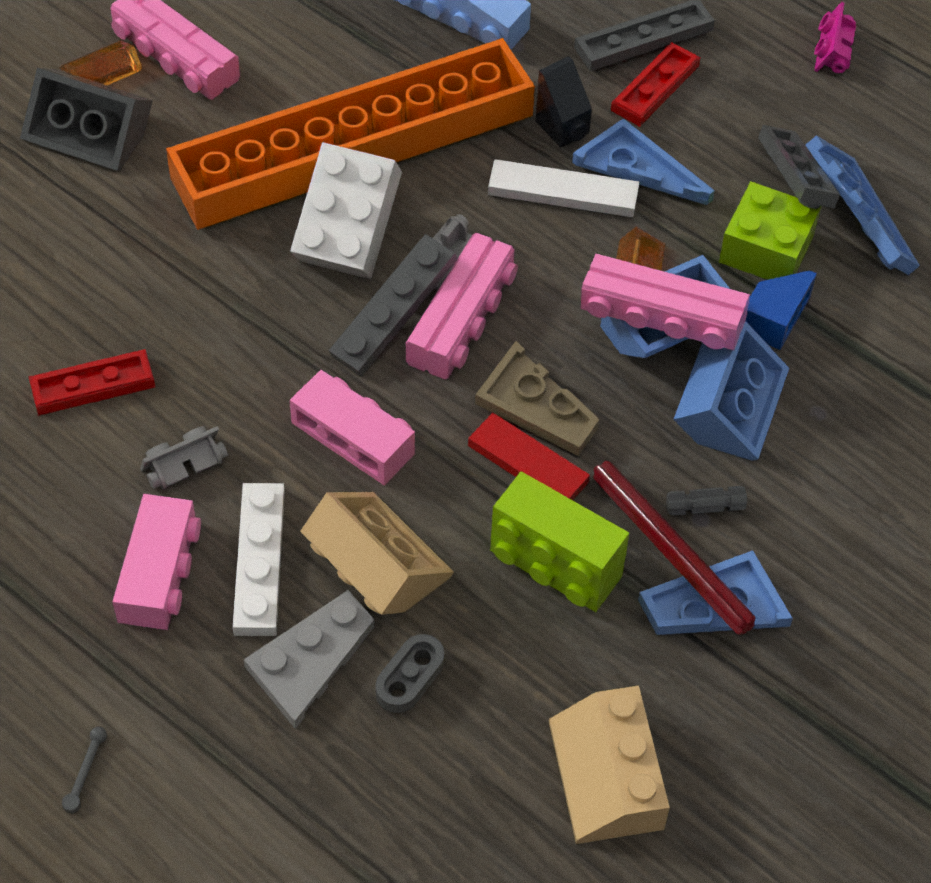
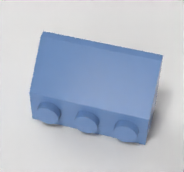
M704 255L665 271L730 289ZM609 316L601 318L600 327L619 353L623 355L647 358L689 339L686 337L675 339L668 336L664 331L649 327L635 328L626 321Z
M745 321L735 350L726 348L712 349L702 342L673 420L699 445L751 461L759 459L789 367Z

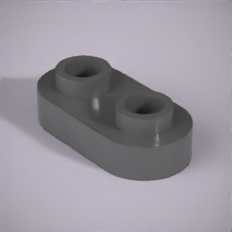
M418 634L410 637L401 646L376 680V698L382 708L389 712L402 713L415 706L443 669L444 648L438 639L431 635ZM419 658H426L430 662L426 665H419L415 661ZM397 689L405 692L401 697H394L390 693Z

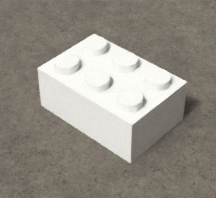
M322 142L290 252L301 262L371 280L402 174L397 162L393 159Z

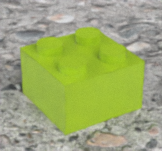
M750 181L724 233L719 263L766 280L796 274L815 234L821 205L817 209L809 208L801 204L795 196Z

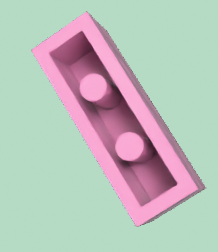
M320 370L290 399L292 424L384 486L415 454V431L405 420L401 418L395 419L383 411L373 399L362 397L351 390L344 380L338 377L333 378L323 370Z
M143 494L112 601L118 623L168 630L172 614L178 615L182 602V590L179 589L181 578H188L191 569L192 556L191 553H188L191 542L197 543L201 529V519L195 517L192 500Z

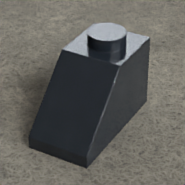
M568 56L539 70L535 121L560 148L573 141L581 140L590 133L592 107L574 61Z

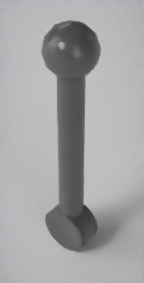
M96 726L90 731L91 743L72 791L62 799L63 809L67 813H76L81 808L79 795L99 744L107 739V731L101 726Z

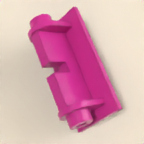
M841 2L832 13L828 11L820 21L818 30L821 31L820 40L814 50V54L817 56L815 72H818L826 65L832 68V71L835 73H843L850 66L852 54L850 46L854 41L856 22L852 16L843 14L844 2Z

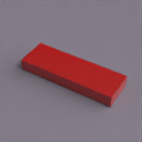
M671 42L612 101L611 111L641 127L699 67L701 57Z
M145 349L29 376L38 416L155 388L154 377Z
M493 412L468 438V446L508 473L517 477L522 471L571 500H574L589 483L590 474Z

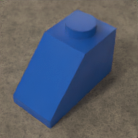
M809 270L760 281L749 298L745 321L767 345L781 350L811 297L817 273Z

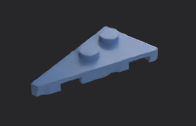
M625 119L620 120L573 153L572 163L576 166L615 178L639 181V185L707 205L713 201L715 190Z

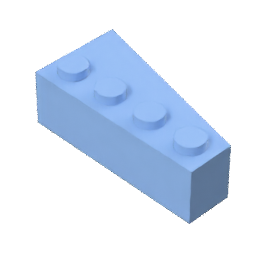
M396 0L402 5L417 10L485 44L503 38L509 48L512 49L530 29L531 3L526 0Z

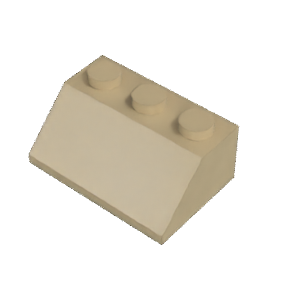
M326 492L300 531L311 542L310 546L313 551L321 557L327 558L338 570V576L345 583L354 586L365 597V604L371 610L381 615L406 612L450 579L454 573L374 492Z
M639 686L595 692L549 719L576 844L665 829L670 807Z

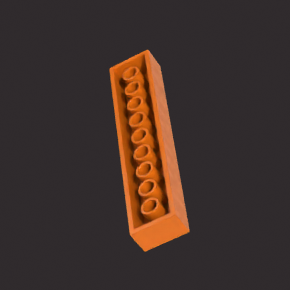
M501 38L166 148L170 178L195 227L199 230L307 193L322 142L399 162L533 116L535 85L505 40Z

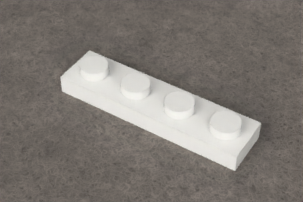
M243 483L233 614L234 636H277L285 498L284 483Z

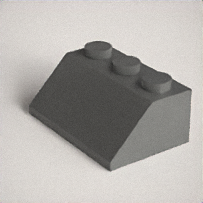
M37 68L20 139L120 171L144 136L153 100L58 69Z

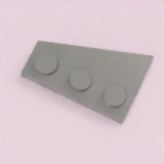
M347 590L244 659L245 668L296 729L305 718L304 713L316 698L319 699L328 688V682L342 665H346L373 630L374 619L352 593Z

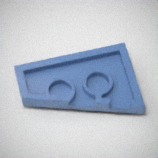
M753 550L709 566L755 615L756 619L753 629L790 627L793 618ZM684 576L639 593L638 601L657 635L732 630Z

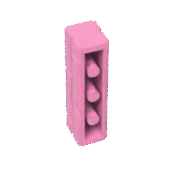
M117 0L112 3L110 8L112 15L111 25L115 34L120 39L128 38L132 41L143 56H152L156 59L167 74L173 75L175 73L183 79L187 88L193 93L199 91L205 97L212 100L221 94L224 88L228 89L239 81L238 56L161 0Z
M479 233L471 236L406 342V362L409 366L422 371L427 370L429 374L444 380L449 378L455 367L459 369L463 367L469 353L468 344L471 339L477 341L481 337L486 323L484 318L487 312L494 313L497 310L502 297V287L504 284L510 286L515 279L518 265L514 263L515 249L511 245L498 240L494 242L492 238Z
M595 254L590 270L582 285L581 309L587 310L591 315L598 318L609 316L626 321L635 328L649 327L664 331L668 336L675 339L686 337L701 341L712 349L726 348L735 350L747 317L750 294Z

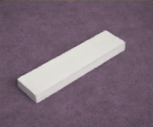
M495 159L488 185V195L633 217L639 181Z

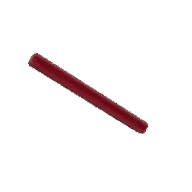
M604 461L601 465H596L593 469L594 480L730 628L738 635L751 631L755 626L756 618L743 602L610 461Z

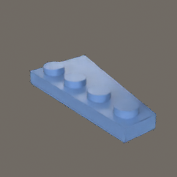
M816 135L806 144V147L856 216L864 233L879 249L877 254L880 260L891 270L896 268L907 275L912 273L920 265L855 158Z

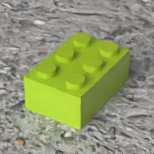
M521 471L493 506L490 551L507 565L514 564L529 573L537 583L544 586L549 585L565 594L567 599L573 604L580 607L585 606L597 612L622 578L629 532Z

